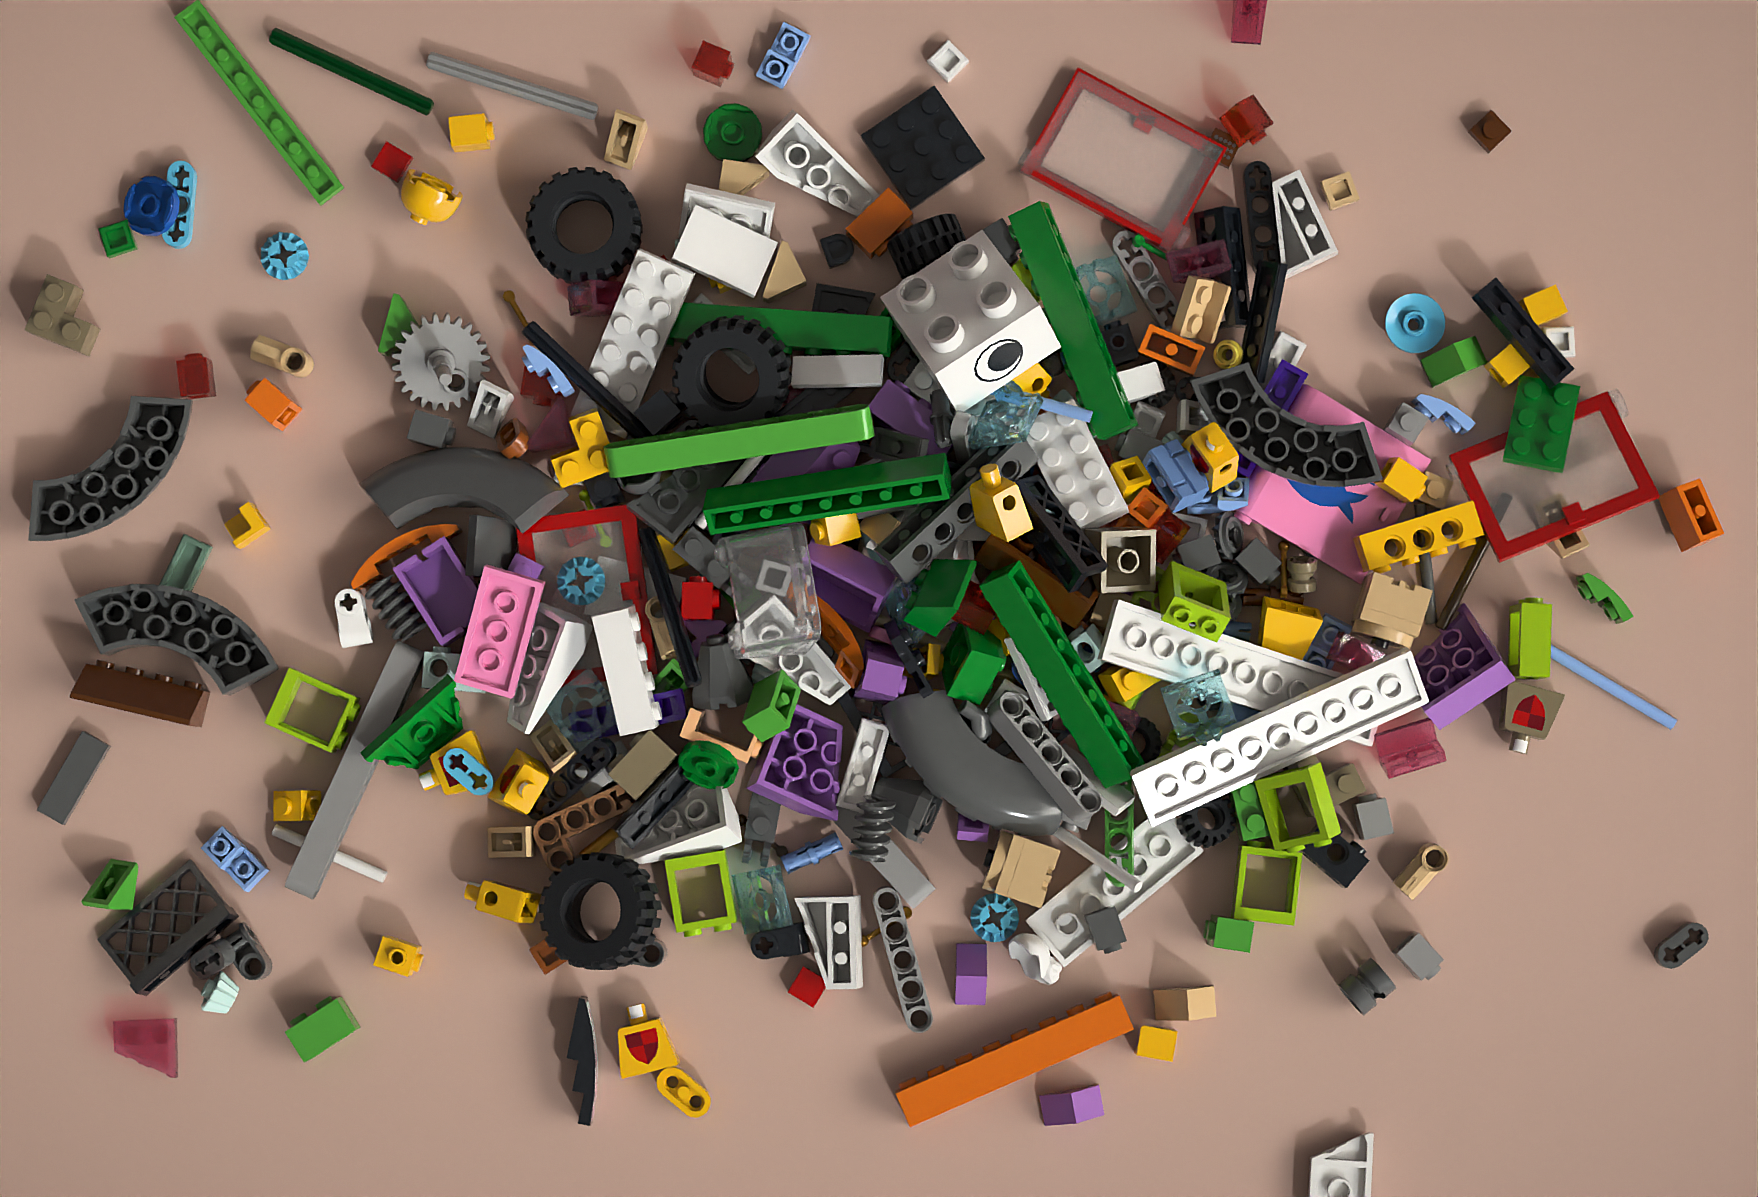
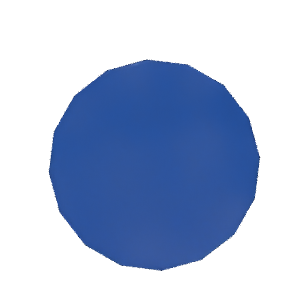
M145 176L141 178L142 181L133 184L129 188L124 199L123 212L132 230L145 236H158L167 232L175 223L179 213L180 200L177 190L170 182L157 176Z

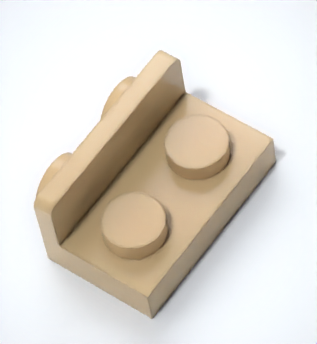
M1188 275L1170 332L1180 337L1196 338L1213 344L1231 292V287L1210 278Z

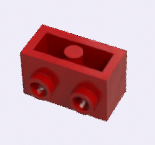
M691 576L689 577V582H682L681 614L683 621L715 620V610H721L720 590H716L713 582H709L707 577Z

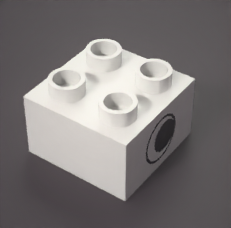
M980 230L967 240L957 243L949 252L916 274L906 277L898 286L880 297L902 336L956 412L966 411L1061 347L1040 305L983 230Z

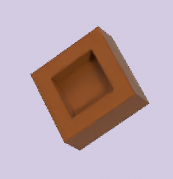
M544 939L530 948L529 951L546 975L568 960H561L555 954L557 947H549Z

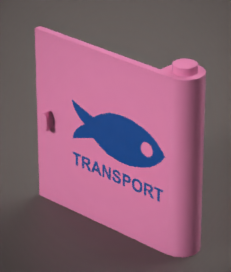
M1305 384L1301 386L1287 411L1296 417L1306 420V422L1323 426H1341L1364 422L1380 472L1388 459L1393 457H1400L1423 474L1431 462V459L1311 386ZM1256 465L1249 477L1248 506L1232 511L1235 513L1234 517L1241 523L1249 526L1253 522L1264 526L1356 583L1361 584L1368 571L1363 572L1353 538L1395 525L1407 503H1402L1378 487L1374 482L1347 487H1322L1285 479Z

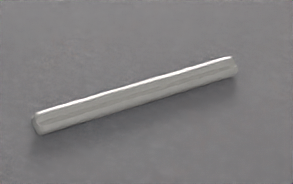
M430 52L426 66L429 69L587 119L594 120L598 112V105L594 102L448 56Z

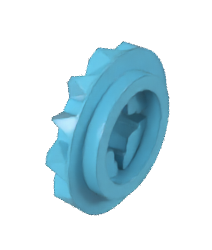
M278 232L276 235L268 237L264 246L261 247L260 261L265 271L274 278L280 280L293 279L299 276L308 264V248L304 241L293 233ZM281 244H283L287 252L295 253L287 257V267H285L281 259L272 258L281 253Z
M586 557L572 558L562 565L557 575V589L568 602L575 605H588L596 601L603 593L605 575L600 565L594 560ZM576 569H578L582 576H593L592 579L585 583V594L579 586H569V583L577 579Z
M993 893L981 897L974 904L970 920L974 931L979 937L990 942H1000L1009 938L1016 931L1019 914L1016 905L1011 899ZM988 906H991L992 910L994 909L996 913L1007 911L1003 915L1004 917L1000 919L1001 930L994 923L983 925V922L990 917Z

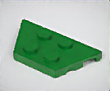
M447 674L360 753L367 762H373L374 759L384 760L387 765H404L406 768L419 769L430 759L429 756L441 749L463 729L462 718L459 716V700L455 697L454 688L456 687V682L452 677Z

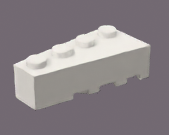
M635 604L597 613L592 616V621L619 735L624 736L656 728L659 725L658 720L662 719V712L659 702H654L652 690H655V683L652 673L648 672L646 663L648 654L645 643L642 642L641 624Z

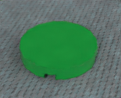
M737 103L724 104L718 107L707 117L703 128L704 143L709 153L722 162L723 159L744 162L752 158L759 150L763 139L762 125L757 116L748 107Z
M697 740L687 743L682 748L678 759L679 768L682 766L685 777L694 784L706 789H716V786H723L722 789L728 788L734 783L739 770L737 760L731 752L721 745L710 741Z

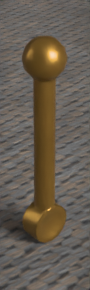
M511 290L505 291L503 294L504 300L510 303L525 328L528 322L515 301L516 296Z
M1283 540L1278 544L1282 562L1280 597L1287 598V551L1290 549V545L1287 541Z
M903 907L906 919L911 918L912 910L909 907ZM894 921V922L889 923V924L887 925L886 929H888L889 927L893 926V925L896 924L897 922ZM880 927L867 935H862V947L867 946L869 940L881 933Z

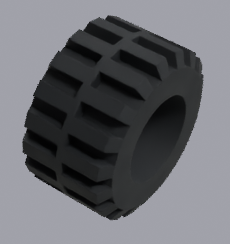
M941 214L923 220L899 232L887 243V248L900 277L905 279L949 252L957 243L965 241L966 237L955 214Z

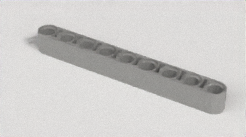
M397 641L393 647L285 883L286 888L310 899H314L318 894L379 762L378 759H374L373 762H367L360 752L399 718L423 666L424 651L401 641Z

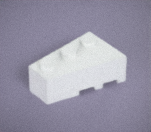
M861 895L794 898L801 912L806 933L811 940L815 952L814 955L826 989H858L863 987Z

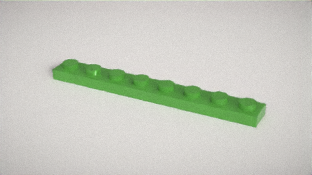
M196 0L174 18L320 206L343 190L344 186L201 2Z

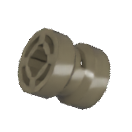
M1308 556L1289 557L1287 559V570L1291 576L1287 578V590L1296 593L1314 592L1316 590V579L1313 575L1317 570V559Z

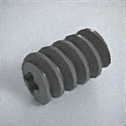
M393 574L372 586L365 594L367 600L376 598L372 608L374 610L382 609L378 615L379 619L390 618L385 624V628L387 630L396 628L392 638L394 640L402 639L401 642L423 630L427 623L426 621L417 622L421 614L419 611L414 613L410 611L415 604L413 601L404 602L408 593L407 591L398 593L397 590L402 583L400 581L392 583L390 580L394 576Z
M865 795L863 797L866 798V802L856 804V807L864 810V814H858L854 817L862 822V826L853 827V831L861 834L860 838L851 839V843L859 846V849L851 850L849 854L863 861L885 862L886 860L882 857L887 856L889 850L883 845L890 843V837L885 833H889L892 830V825L887 821H891L894 818L893 812L889 809H893L896 806V802L886 797Z

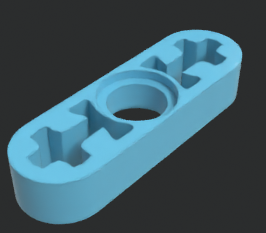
M186 161L172 163L167 171V181L177 189H180V180L175 177V174L181 173L182 168L190 174L189 177L183 179V188L185 190L189 189V192L177 190L178 197H184L188 202L186 210L178 213L176 218L180 220L186 219V222L179 221V230L184 233V237H179L178 242H175V239L170 236L171 232L176 231V222L167 232L162 234L164 241L175 249L185 248L192 240L197 172Z

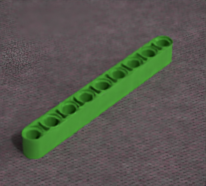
M857 404L618 441L605 445L603 449L609 477L620 478L862 441L874 437L875 434L869 405Z

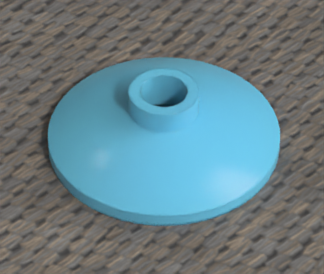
M1418 293L1407 294L1398 298L1389 307L1385 317V330L1390 341L1400 350L1408 353H1422L1433 348L1441 340L1445 330V316L1439 304L1432 298ZM1409 320H1415L1418 323L1417 330H1411L1408 327Z

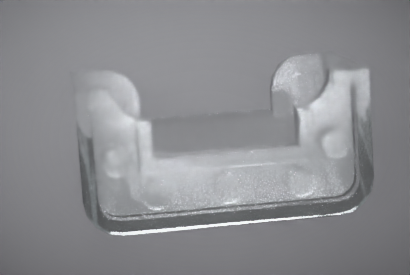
M784 524L720 538L714 547V557L716 562H720L722 568H728L737 623L733 631L729 632L728 642L730 649H734L735 659L805 655L820 638L821 619L803 524Z

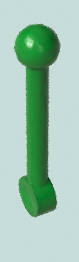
M1140 234L1133 237V246L1137 248L1144 247L1175 265L1177 271L1181 272L1186 269L1187 264L1184 260H1176L1145 242V238Z

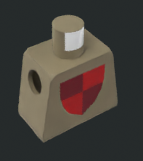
M1516 681L1501 689L1499 729L1513 733L1509 746L1510 751L1527 754L1530 738L1537 740L1546 739L1565 694Z

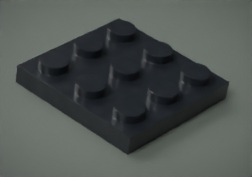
M935 85L861 135V139L910 210H913L985 161V157Z

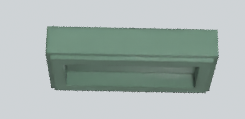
M183 534L159 585L172 586L192 592L213 547Z

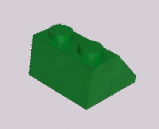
M933 559L926 569L924 568L914 579L913 583L917 585L915 592H910L904 603V607L908 610L903 621L936 637L958 611L977 562L972 559Z
M963 613L942 652L944 656L942 676L946 695L980 705L984 696L991 692L993 680L998 671L1001 672L1006 663V655L1003 652L1001 640L967 613Z

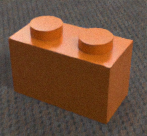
M888 187L845 228V233L869 259L875 255L881 257L888 250L887 243L892 237L913 225L911 220L914 213Z
M1149 324L1138 354L1193 377L1206 347Z
M265 377L262 381H255L246 392L248 396L244 400L270 424L281 431L302 410L299 405Z
M1700 478L1677 486L1659 496L1658 500L1681 552L1705 544L1724 534Z

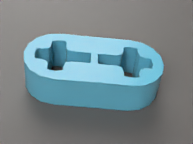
M453 748L446 752L443 757L444 768L474 795H486L492 791L495 784L493 774L468 751L461 748ZM462 754L464 756L462 762L469 769L466 772L460 767L452 769L453 761L450 759L452 755L460 756ZM474 772L477 776L485 774L487 776L485 783L488 786L485 789L482 787L475 789L476 781L470 776V773Z

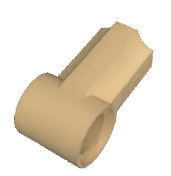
M260 334L254 340L251 347L250 359L295 377H306L313 370V358L310 354L299 348L286 345ZM301 355L303 359L301 367L293 370L291 366L293 358Z
M654 596L646 603L645 613L649 618L662 660H672L677 657L664 617L655 618V614L661 609L658 597Z
M1435 843L1424 844L1418 850V854L1392 883L1411 900H1414L1434 876L1446 868L1449 862L1447 851ZM1431 850H1438L1440 860L1435 865H1428L1426 862L1427 853Z

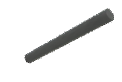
M1426 504L1414 505L1415 518L1427 515ZM1417 532L1418 547L1422 548L1425 544V537L1422 533ZM1428 552L1419 555L1422 587L1433 590L1425 614V624H1436L1437 611L1432 559Z

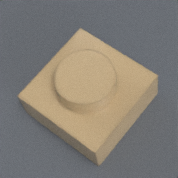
M1350 171L1320 182L1330 211L1357 202L1360 199Z
M1425 471L1424 474L1428 476L1424 483L1426 488L1421 497L1416 501L1435 509L1443 510L1454 482Z

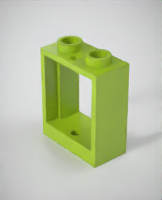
M1171 561L1158 583L1161 621L1217 643L1231 619L1226 582ZM1191 622L1196 623V625L1193 627L1189 626Z
M1529 597L1520 599L1518 604L1509 606L1508 668L1515 679L1538 680L1550 677L1552 604H1543V598Z
M289 668L264 723L330 753H336L337 749L342 750L348 739L349 733L345 731L349 722H354L361 710V705L358 704L360 697L299 670ZM302 681L347 701L329 742L284 722Z
M1321 762L1271 773L1255 780L1275 851L1286 849L1287 853H1294L1305 849L1304 845L1313 843L1315 848L1332 843V837L1341 833ZM1305 782L1319 831L1289 837L1275 788Z
M1248 840L1246 846L1239 845L1231 918L1295 926L1303 853H1287L1286 849L1278 851L1265 848V842ZM1247 854L1290 859L1284 911L1242 907Z
M726 850L664 860L676 933L683 932L684 937L701 935V928L713 927L714 932L732 929L731 923L738 922ZM719 863L728 916L684 923L675 871Z

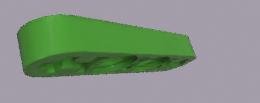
M1132 779L1125 781L1127 784L1122 785V787L1134 795ZM1133 801L1127 807L1128 813L1123 820L1113 819L1111 813L1105 809V857L1117 864V859H1111V856L1125 857L1128 855V859L1122 858V867L1132 876H1134ZM1116 835H1124L1128 839L1127 846L1122 850H1115L1111 846V841ZM1105 872L1107 879L1112 885L1116 887L1125 886Z

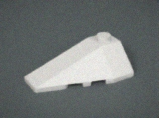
M793 109L771 131L755 155L778 179L788 182L857 217L880 196Z
M767 593L746 611L727 634L747 658L773 673L782 669L800 689L828 705L833 704L851 688L837 671L831 659L774 594Z
M541 602L539 603L515 696L510 699L507 718L509 724L524 734H530L583 655L593 628L591 624L576 615Z
M694 784L634 849L628 847L620 837L616 838V854L624 856L626 859H632L639 864L715 852L742 842L739 816L727 788L722 789L723 786H716V789H706Z

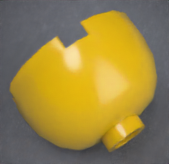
M408 170L401 187V200L404 207L411 212L410 218L423 225H426L428 221L437 223L450 218L457 210L463 198L462 193L459 191L456 196L452 193L454 187L447 182L425 172L422 173L421 177L414 175L416 170Z

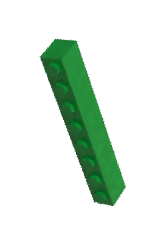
M1038 201L1009 215L1008 218L1011 224L1008 225L1010 235L1020 245L1022 250L1019 253L1021 262L1026 269L1030 270L1033 277L1031 287L1035 295L1041 297L1044 305L1042 311L1049 324H1052L1055 336L1061 345L1057 350L1060 353L1063 352L1067 362L1064 364L1065 371L1070 380H1074L1078 391L1075 392L1077 401L1082 408L1093 411L1090 423L1087 422L1091 434L1097 436L1098 439L1107 440L1138 426L1049 204Z
M683 302L665 346L673 347L674 342L684 343L689 335L708 321L711 322L722 316L732 318L734 315L744 316V320L750 321L753 318L760 321L759 326L764 329L769 326L775 332L773 337L777 341L782 340L786 346L783 349L785 355H792L793 351H804L805 356H822V353H834V355L882 354L883 357H890L893 321L890 317ZM723 348L720 350L733 351V348Z
M945 453L707 489L703 513L710 535L947 500L950 499L952 477Z
M1020 560L991 572L979 586L985 599L994 609L1001 625L1005 627L1016 649L1022 654L1030 667L1032 675L1040 683L1048 700L1060 715L1064 726L1068 728L1079 750L1093 768L1095 776L1099 778L1104 788L1132 779L1130 776L1131 770L1144 765V760Z

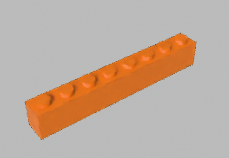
M1110 991L1095 997V1003L1084 1008L1083 1004H1079L1066 1010L1067 1016L1056 1020L1055 1016H1051L1038 1022L1040 1028L1028 1032L1027 1028L1012 1033L1010 1035L1012 1040L1003 1044H1000L999 1040L983 1046L984 1052L976 1056H972V1053L969 1052L954 1059L956 1064L946 1069L943 1064L927 1071L928 1077L918 1081L916 1077L899 1083L900 1089L896 1090L895 1094L909 1126H915L1134 1030L1120 995L1115 994L1112 996Z

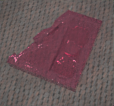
M177 1018L113 1021L115 1053L126 1058H132L139 1064L165 1073L170 1078L178 1077Z

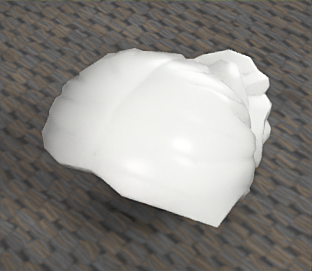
M1022 933L1009 941V955L1011 959H1017L1020 962L1026 976L1047 985H1051L1059 979L1062 965L1054 957L1050 956L1049 948L1041 937L1035 934Z

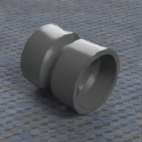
M1369 958L1358 968L1357 976L1350 974L1338 984L1346 998L1363 1016L1377 1005V998L1384 999L1396 989L1392 980L1372 958Z

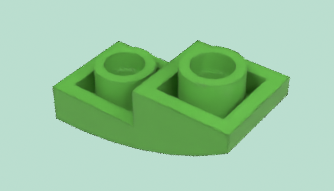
M1589 573L1576 577L1579 582L1577 589L1585 601L1589 600L1591 604L1603 600L1605 604L1602 605V608L1609 620H1614L1616 624H1619L1634 617L1624 601L1600 579Z

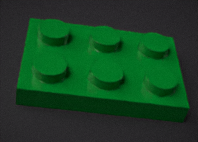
M1520 375L1502 462L1563 473L1580 386L1559 382L1552 389H1549L1540 378Z

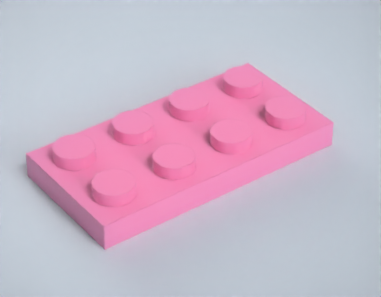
M488 564L484 566L455 674V682L510 699L515 696L545 581Z

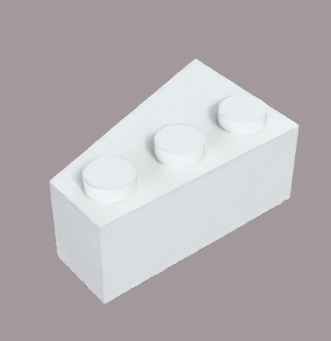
M1300 169L1272 182L1281 263L1288 264L1286 280L1338 255V250Z

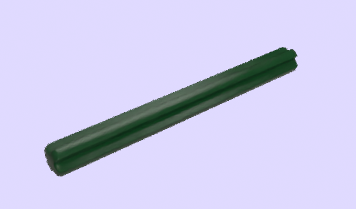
M274 28L269 36V42L272 45L417 112L429 115L433 109L434 102L432 99L285 31Z

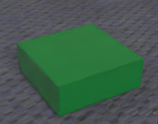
M127 219L98 228L108 258L138 249Z

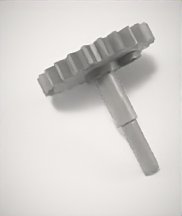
M434 312L432 321L428 322L426 317L422 315V325L418 326L411 321L410 325L413 331L410 333L402 329L401 334L405 341H395V345L401 349V351L392 352V357L400 361L392 364V370L401 371L395 376V381H405L401 386L402 393L411 390L409 399L413 401L419 396L421 398V407H424L430 401L433 410L437 409L439 403H443L445 410L448 411L449 402L453 401L459 408L461 407L460 398L464 397L470 402L469 392L472 390L477 393L479 387L476 383L486 380L481 372L490 371V367L482 363V361L490 359L489 353L480 352L487 347L486 341L477 342L481 336L480 331L471 334L470 331L473 326L471 322L462 327L461 316H458L454 322H451L449 313L446 312L444 319L439 320L437 313ZM453 374H459L464 378L463 383L458 387L449 385L452 382Z

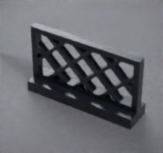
M189 860L97 940L131 984L129 985L134 992L147 996L185 964L195 953L199 952L235 921L239 915L232 907L227 905L195 863ZM191 871L196 877L195 891L180 890L182 877ZM201 886H203L207 892L201 891ZM163 893H174L172 911L157 910L158 898ZM180 894L194 895L192 912L178 911ZM200 895L211 896L217 903V906L209 913H198ZM140 913H150L148 931L134 930L135 917ZM157 914L171 915L169 932L155 931ZM177 915L192 916L191 927L187 932L175 933ZM118 932L127 933L125 951L115 950L109 943V940ZM133 934L148 935L146 952L131 951ZM154 935L168 936L167 949L162 953H152ZM119 954H125L124 960L120 957ZM131 955L145 956L144 969L137 975L129 968ZM151 956L156 957V958L151 962Z

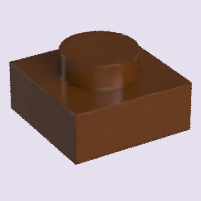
M1492 110L1468 131L1488 154L1512 132Z

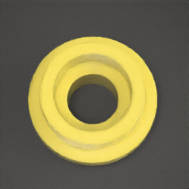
M1223 340L1214 349V361L1222 369L1238 366L1243 359L1242 347L1234 340ZM1231 349L1233 357L1227 360L1226 352Z

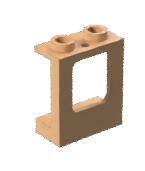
M694 707L690 708L679 735L680 737L690 741H710L721 745L730 751L736 759L745 763L751 762L752 758L757 759L759 757L764 742H761L755 735L747 749L702 731L699 728L706 711Z

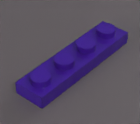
M1282 359L1264 392L1278 407L1288 411L1308 373ZM1237 451L1239 455L1237 473L1245 478H1249L1256 464Z

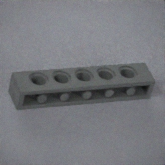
M1006 425L951 476L950 499L927 502L920 505L874 549L892 574L905 584H908L975 521L969 487L972 483L982 479L979 471L982 466L997 464L1001 476L1011 481H1016L1028 472L1039 458L1025 437Z

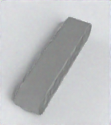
M1006 692L990 704L987 710L989 721L1068 818L1075 822H1082L1100 810L1102 807L1100 793L1017 693Z
M837 806L838 821H834V823L850 840L860 838L861 834L853 831V827L862 826V822L854 818L855 815L862 813ZM890 839L889 844L883 845L889 850L888 855L882 857L886 861L871 863L914 909L936 888Z
M882 886L873 895V905L902 1011L908 1028L913 1032L923 1033L931 1027L933 1016L898 892L892 887ZM884 892H890L895 896V903L889 909H884L878 904V897ZM894 921L901 923L903 926V932L897 938H891L886 933L887 925ZM900 951H906L911 955V962L906 967H899L894 963V957ZM913 980L919 984V991L915 996L909 997L903 994L902 987L905 982ZM916 1010H922L927 1014V1021L921 1026L913 1025L910 1021L911 1014Z

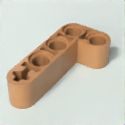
M616 785L545 817L536 823L533 835L549 870L552 872L562 871L553 863V856L557 851L565 852L569 860H574L575 854L568 838L625 813L633 805L631 799H626L620 802L623 808L619 810L618 802L612 793L616 791L617 797L625 795L627 792L621 786ZM601 798L608 799L612 805L610 813L605 816L600 815L596 811V803ZM575 810L581 812L584 817V822L579 828L572 827L568 821L570 813ZM546 823H551L556 829V835L550 841L545 840L541 836V828Z

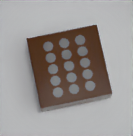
M1215 128L1210 139L1227 147L1219 165L1229 169L1242 140ZM1209 141L1202 157H1208L1217 161L1223 148Z

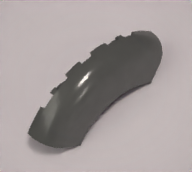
M1249 363L1190 381L1195 396L1209 421L1218 424L1235 450L1261 468L1285 479L1322 487L1356 486L1383 480L1364 422L1341 426H1323L1306 422V420L1292 415L1283 408L1278 407L1268 398V395L1253 375Z
M131 396L128 414L120 431L121 435L111 449H108L99 459L89 465L87 469L77 474L51 480H33L28 541H54L88 534L113 523L140 505L158 487L177 459L190 423L193 400Z
M446 447L413 454L383 467L359 483L362 490L397 530L411 520L432 512L433 508L449 506L450 508L480 507L490 510L493 514L514 525L523 534L569 496L555 480L535 466L519 458L513 457L508 459L499 451L475 447Z
M130 584L109 587L75 599L100 654L110 656L126 649L142 646L169 648L196 661L213 678L222 694L229 696L268 677L279 669L267 647L244 621L227 608L194 592L165 585Z
M945 690L934 691L933 694L924 699L920 693L910 694L895 699L881 708L894 744H899L907 758L905 760L910 768L914 767L917 773L924 779L922 783L939 799L943 797L955 806V811L973 821L978 819L992 825V828L998 831L1005 829L1018 832V835H1053L1058 830L1062 819V809L1025 764L1008 759L984 744L964 722L952 697L947 696Z

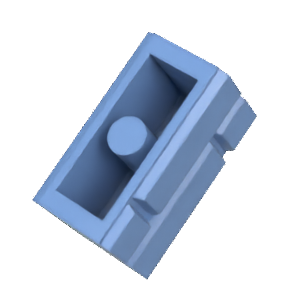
M1177 439L1167 442L1163 446L1160 445L1151 449L1142 461L1152 477V482L1173 513L1185 509L1187 506L1190 507L1199 503L1209 490L1207 477L1203 472L1197 470L1192 462L1190 453L1186 448L1182 447Z

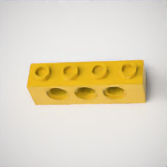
M1472 500L1354 537L1353 541L1363 572L1372 570L1381 574L1391 571L1390 564L1401 561L1403 567L1419 562V555L1428 552L1432 558L1448 553L1447 547L1457 543L1459 549L1477 544L1475 538L1484 535ZM1444 523H1448L1453 527L1454 533L1451 539L1446 538L1442 534L1441 528ZM1416 531L1422 533L1425 537V544L1422 548L1416 546L1413 542V535ZM1387 540L1396 544L1397 552L1395 556H1389L1385 552L1384 545Z

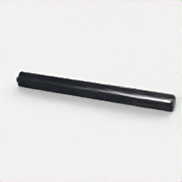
M530 322L523 329L522 334L633 439L653 436L631 411L536 322Z
M651 527L642 528L639 530V540L685 685L688 688L699 686L702 682V677L655 530Z

